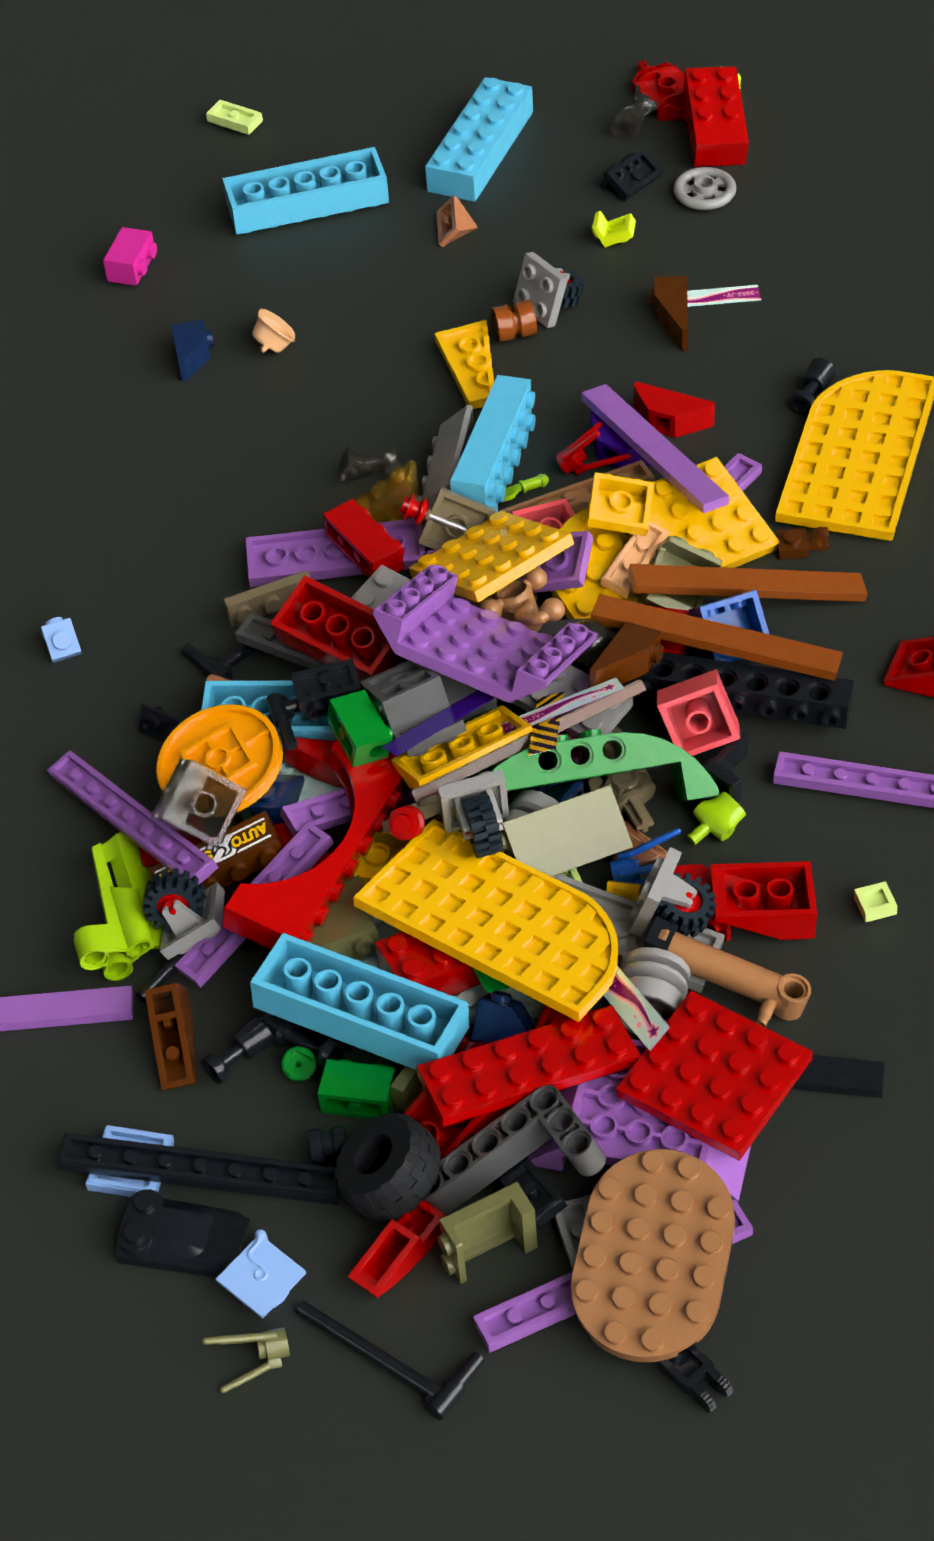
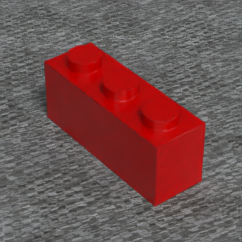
M353 498L323 513L326 536L368 579L381 565L395 572L404 569L403 555H405V551L400 541L394 540L387 533L385 527L381 523H377L371 517L369 511L365 507H361Z

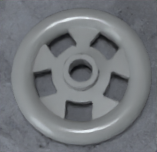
M697 167L685 171L676 179L673 192L676 199L686 207L696 210H712L726 205L733 199L736 193V183L730 174L721 169ZM691 180L694 181L693 185L687 184ZM718 187H726V190L718 191ZM690 192H692V194L694 195V197H690V196L687 195V194L690 193Z

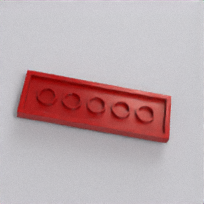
M613 1005L588 1012L579 1022L568 1018L417 1065V1076L442 1127L517 1104L536 1089L545 1085H552L558 1090H562L631 1068L641 1055Z

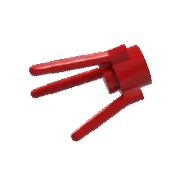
M598 422L574 443L565 447V450L556 454V459L560 468L566 474L575 471L577 475H580L587 470L630 459L631 454L618 455L584 465L583 462L587 460L583 448L600 436V432L597 430L602 427V422Z

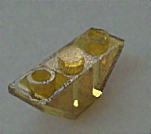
M410 460L404 466H398L388 478L383 481L379 480L365 495L360 494L355 501L361 507H365L377 523L402 520L403 514L398 512L404 497L410 498L412 493H414L415 500L417 501L419 496L416 462Z

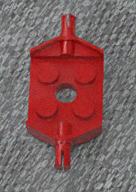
M645 60L643 62L639 61L637 68L640 71L637 72L632 81V92L635 93L637 89L657 111L658 121L685 120L687 122L683 96L684 73L677 66L668 62L650 67Z

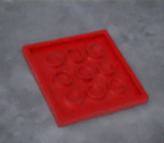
M690 991L666 1022L670 1026L668 1031L651 1051L648 1048L644 1051L616 1088V1097L740 1161L811 1062L813 1051Z

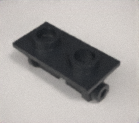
M143 703L141 705L139 731L165 742L169 734L184 720H180L176 716L163 711L159 706L153 708Z

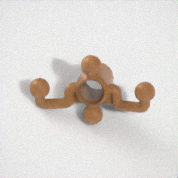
M536 567L524 574L523 581H513L479 603L459 596L478 608L494 611L498 616L509 621L520 622L526 628L536 632L547 621L557 622L565 614V606L558 598L546 599L541 605V611L539 612L533 591L543 589L547 583V574L540 567Z

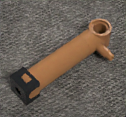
M658 916L655 917L643 947L670 951L686 962L692 975L762 1003L756 1020L757 1024L765 1027L773 1013L787 1021L795 1020L802 1015L811 995V986L806 978L794 973L783 976L678 933L676 932L677 924Z

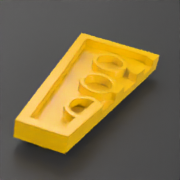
M487 320L434 333L435 342L466 404L472 405L473 409L482 408L494 384Z

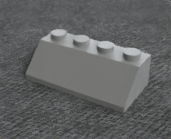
M472 405L465 406L442 423L438 436H433V456H428L427 460L428 476L424 475L422 479L423 496L419 495L417 501L421 502L424 498H427L428 509H432L440 487L451 490L450 480L474 429ZM423 519L422 525H425L426 520Z

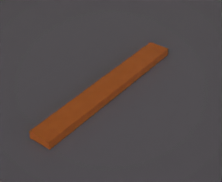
M630 564L627 571L633 593L731 597L757 590L759 598L865 602L868 595L861 573Z
M599 594L591 613L590 622L621 629L627 621L661 631L662 640L832 681L836 679L843 655L841 651Z

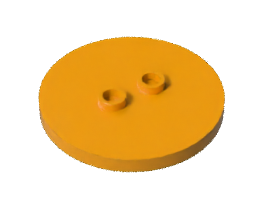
M235 704L206 708L181 722L163 743L156 765L158 783L168 801L185 814L199 818H218L237 813L260 799L277 778L283 759L281 739L272 722L264 714L253 708Z

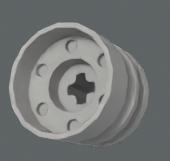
M641 947L630 950L622 957L619 968L664 1021L667 1022L688 993V985L691 978L689 966L681 957L659 948ZM618 1014L626 1030L630 1033L635 1034L633 1030L627 1025V1023L622 1019V1017Z

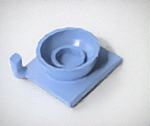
M259 1229L255 1232V1239L216 1278V1282L263 1319L273 1308L285 1300L289 1291L306 1274V1271L270 1243L266 1232Z

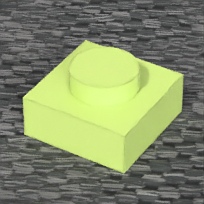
M886 881L854 889V900L865 922L897 915L898 906Z

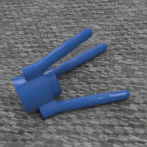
M676 828L629 851L618 853L619 859L610 861L613 880L642 884L643 886L646 879L639 878H641V874L650 873L654 864L640 867L638 859L631 860V858L679 835L681 829Z

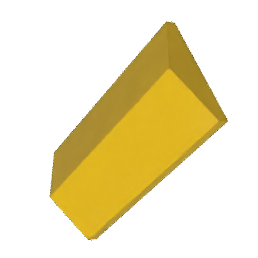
M501 705L464 723L467 731L457 735V738L453 741L439 743L429 748L425 754L420 756L408 757L403 753L391 759L409 788L414 789L532 732V725ZM508 721L518 729L506 734L500 723Z

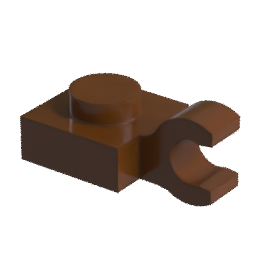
M817 527L809 534H807L806 528L776 531L777 539L780 541L778 544L779 560L809 557V551L829 550L828 527Z

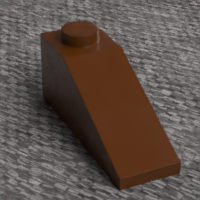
M687 276L654 277V288H649V305L654 304L655 317L682 351H688Z
M626 621L590 668L588 688L615 677L622 685L647 674L654 663L660 662L663 655L664 646L660 644L661 631Z
M172 983L144 990L161 1090L166 1091L196 1084L194 1028L187 988L178 983Z

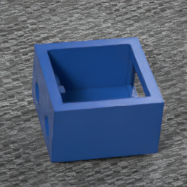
M757 590L744 592L688 609L690 616L769 634ZM700 649L703 658L727 662L742 660L741 658Z

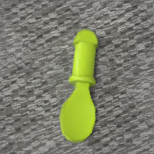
M538 474L526 480H519L517 484L506 488L503 502L514 499L519 492L525 494L527 491L547 486L549 477L546 474Z

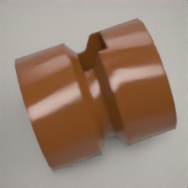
M530 300L515 302L511 308L507 304L491 308V320L498 343L513 340L517 334L521 338L537 334L536 316Z

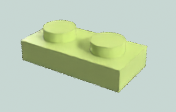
M219 100L206 113L207 122L248 135L263 121L261 112L223 100Z

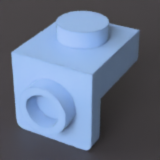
M62 617L52 618L45 622V626H41V633L43 639H45L52 663L81 654V648L70 618L64 620Z

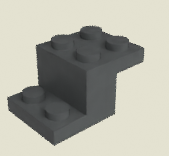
M410 660L360 682L362 690H366L371 701H374L377 705L384 724L390 726L393 740L450 706L440 676L435 671ZM463 719L457 720L407 750L404 754L408 757L420 756L425 754L429 748L439 743L453 741L457 738V735L467 731Z

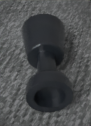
M815 358L811 361L803 379L804 390L795 391L789 399L790 407L795 412L802 415L809 414L810 408L815 401L814 393L822 392L836 375L835 367L831 362L823 358Z
M252 1017L232 1038L233 1046L220 1057L216 1054L207 1055L201 1060L207 1074L216 1083L222 1084L229 1077L228 1067L242 1056L250 1059L270 1047L275 1042L274 1037L260 1019Z

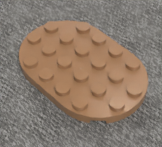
M654 1149L638 1152L620 1160L599 1179L587 1207L572 1273L571 1293L578 1321H580L583 1328L590 1335L591 1340L603 1350L629 1361L658 1362L678 1356L679 1352L690 1347L695 1342L698 1343L710 1330L720 1307L735 1229L733 1201L727 1186L716 1171L702 1160L687 1153L668 1149Z

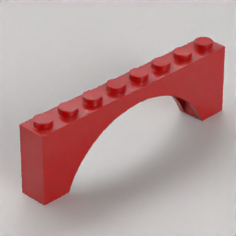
M336 739L331 747L328 767L343 785L350 804L351 824L344 839L328 858L300 875L271 883H240L224 908L222 927L271 950L282 933L311 943L314 937L313 930L317 925L321 927L327 919L329 905L332 901L337 903L344 890V881L346 878L352 879L359 866L358 859L361 855L367 856L374 841L372 837L376 832L381 833L383 831L381 822L388 820L387 814L390 809H397L404 787L409 789V786L392 764L391 759L397 756L389 752L388 758L353 768L339 741Z

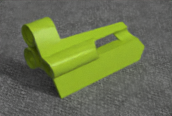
M121 832L115 834L104 844L101 845L100 842L91 848L106 924L87 925L76 930L73 934V942L81 967L85 970L102 968L105 978L111 981L125 979L133 971V962L151 949H160L163 925L159 929L154 927V920L149 923L146 919L147 913L144 914L143 911L146 885L149 880L152 881L148 868L152 866H142L138 845ZM109 862L111 863L118 887L113 885L107 866Z

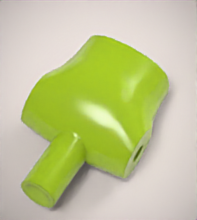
M723 791L712 800L702 801L695 808L693 814L701 824L687 835V839L695 846L709 833H712L719 840L725 841L733 834L735 827L746 816V813L729 794Z

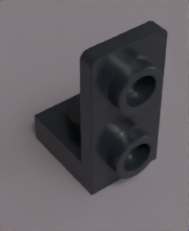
M745 732L740 733L739 740L725 744L723 750L714 758H709L703 766L718 786L719 794L724 791L737 803L741 800V778L731 770L748 754L749 735Z

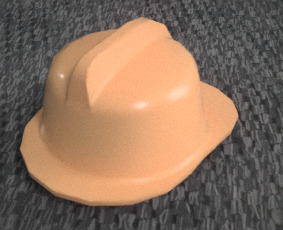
M266 309L258 311V319L252 335L261 344L260 351L262 353L267 350L280 353L291 342H295L293 329L283 319Z

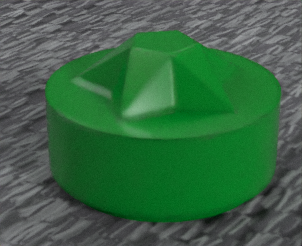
M293 1047L283 1056L281 1063L282 1072L292 1082H305L315 1072L316 1058L305 1047Z

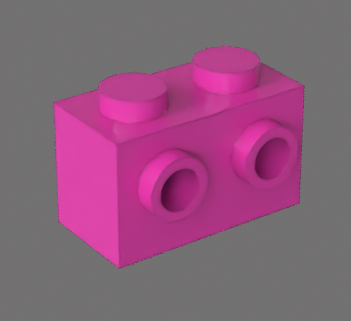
M121 228L103 260L107 281L138 285L142 276L146 274L150 261L155 258L157 253V245L153 241L152 231Z

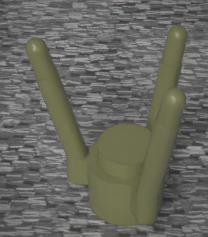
M284 1327L262 1333L223 1335L202 1339V1344L204 1345L256 1342L259 1359L267 1358L268 1362L221 1386L219 1389L221 1393H226L271 1369L282 1367L281 1358L290 1356Z

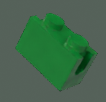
M366 690L330 699L327 721L352 767L388 758L389 751L381 747L393 740V733L388 724L385 725L382 721L377 705L374 701H371Z
M327 1059L318 1090L321 1113L364 1119L376 1118L382 1114L391 1113L393 1103L390 1086L394 1080L395 1067H388L379 1063L373 1065L354 1063L346 1059L339 1061Z

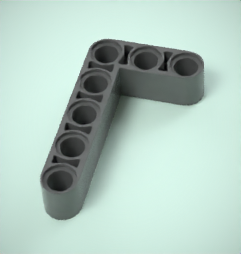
M545 1085L536 1089L440 1160V1170H438L437 1174L438 1179L425 1201L447 1215L551 1138L555 1140L576 1171L583 1176H592L598 1173L605 1164L606 1156L555 1086Z

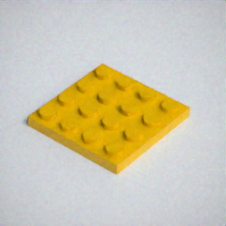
M499 511L492 514L489 520L481 525L472 526L467 529L466 534L445 542L442 548L436 552L420 557L417 563L409 567L412 578H414L430 564L443 566L449 572L458 575L454 594L479 603L574 544V541L569 532L505 511Z

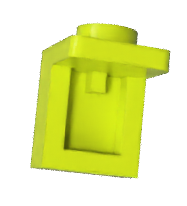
M598 211L594 216L592 232L595 238L600 239L606 248L617 243H624L633 238L636 220L629 213L607 221L602 212Z

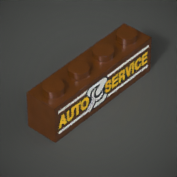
M266 811L195 845L213 859L218 866V869L202 882L204 889L216 882L222 888H225L245 879L249 875L265 868L284 848L278 830ZM158 863L148 869L151 877L156 873L161 877V871L167 868Z

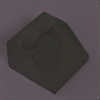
M180 759L151 818L182 834L218 848L247 789L191 759Z

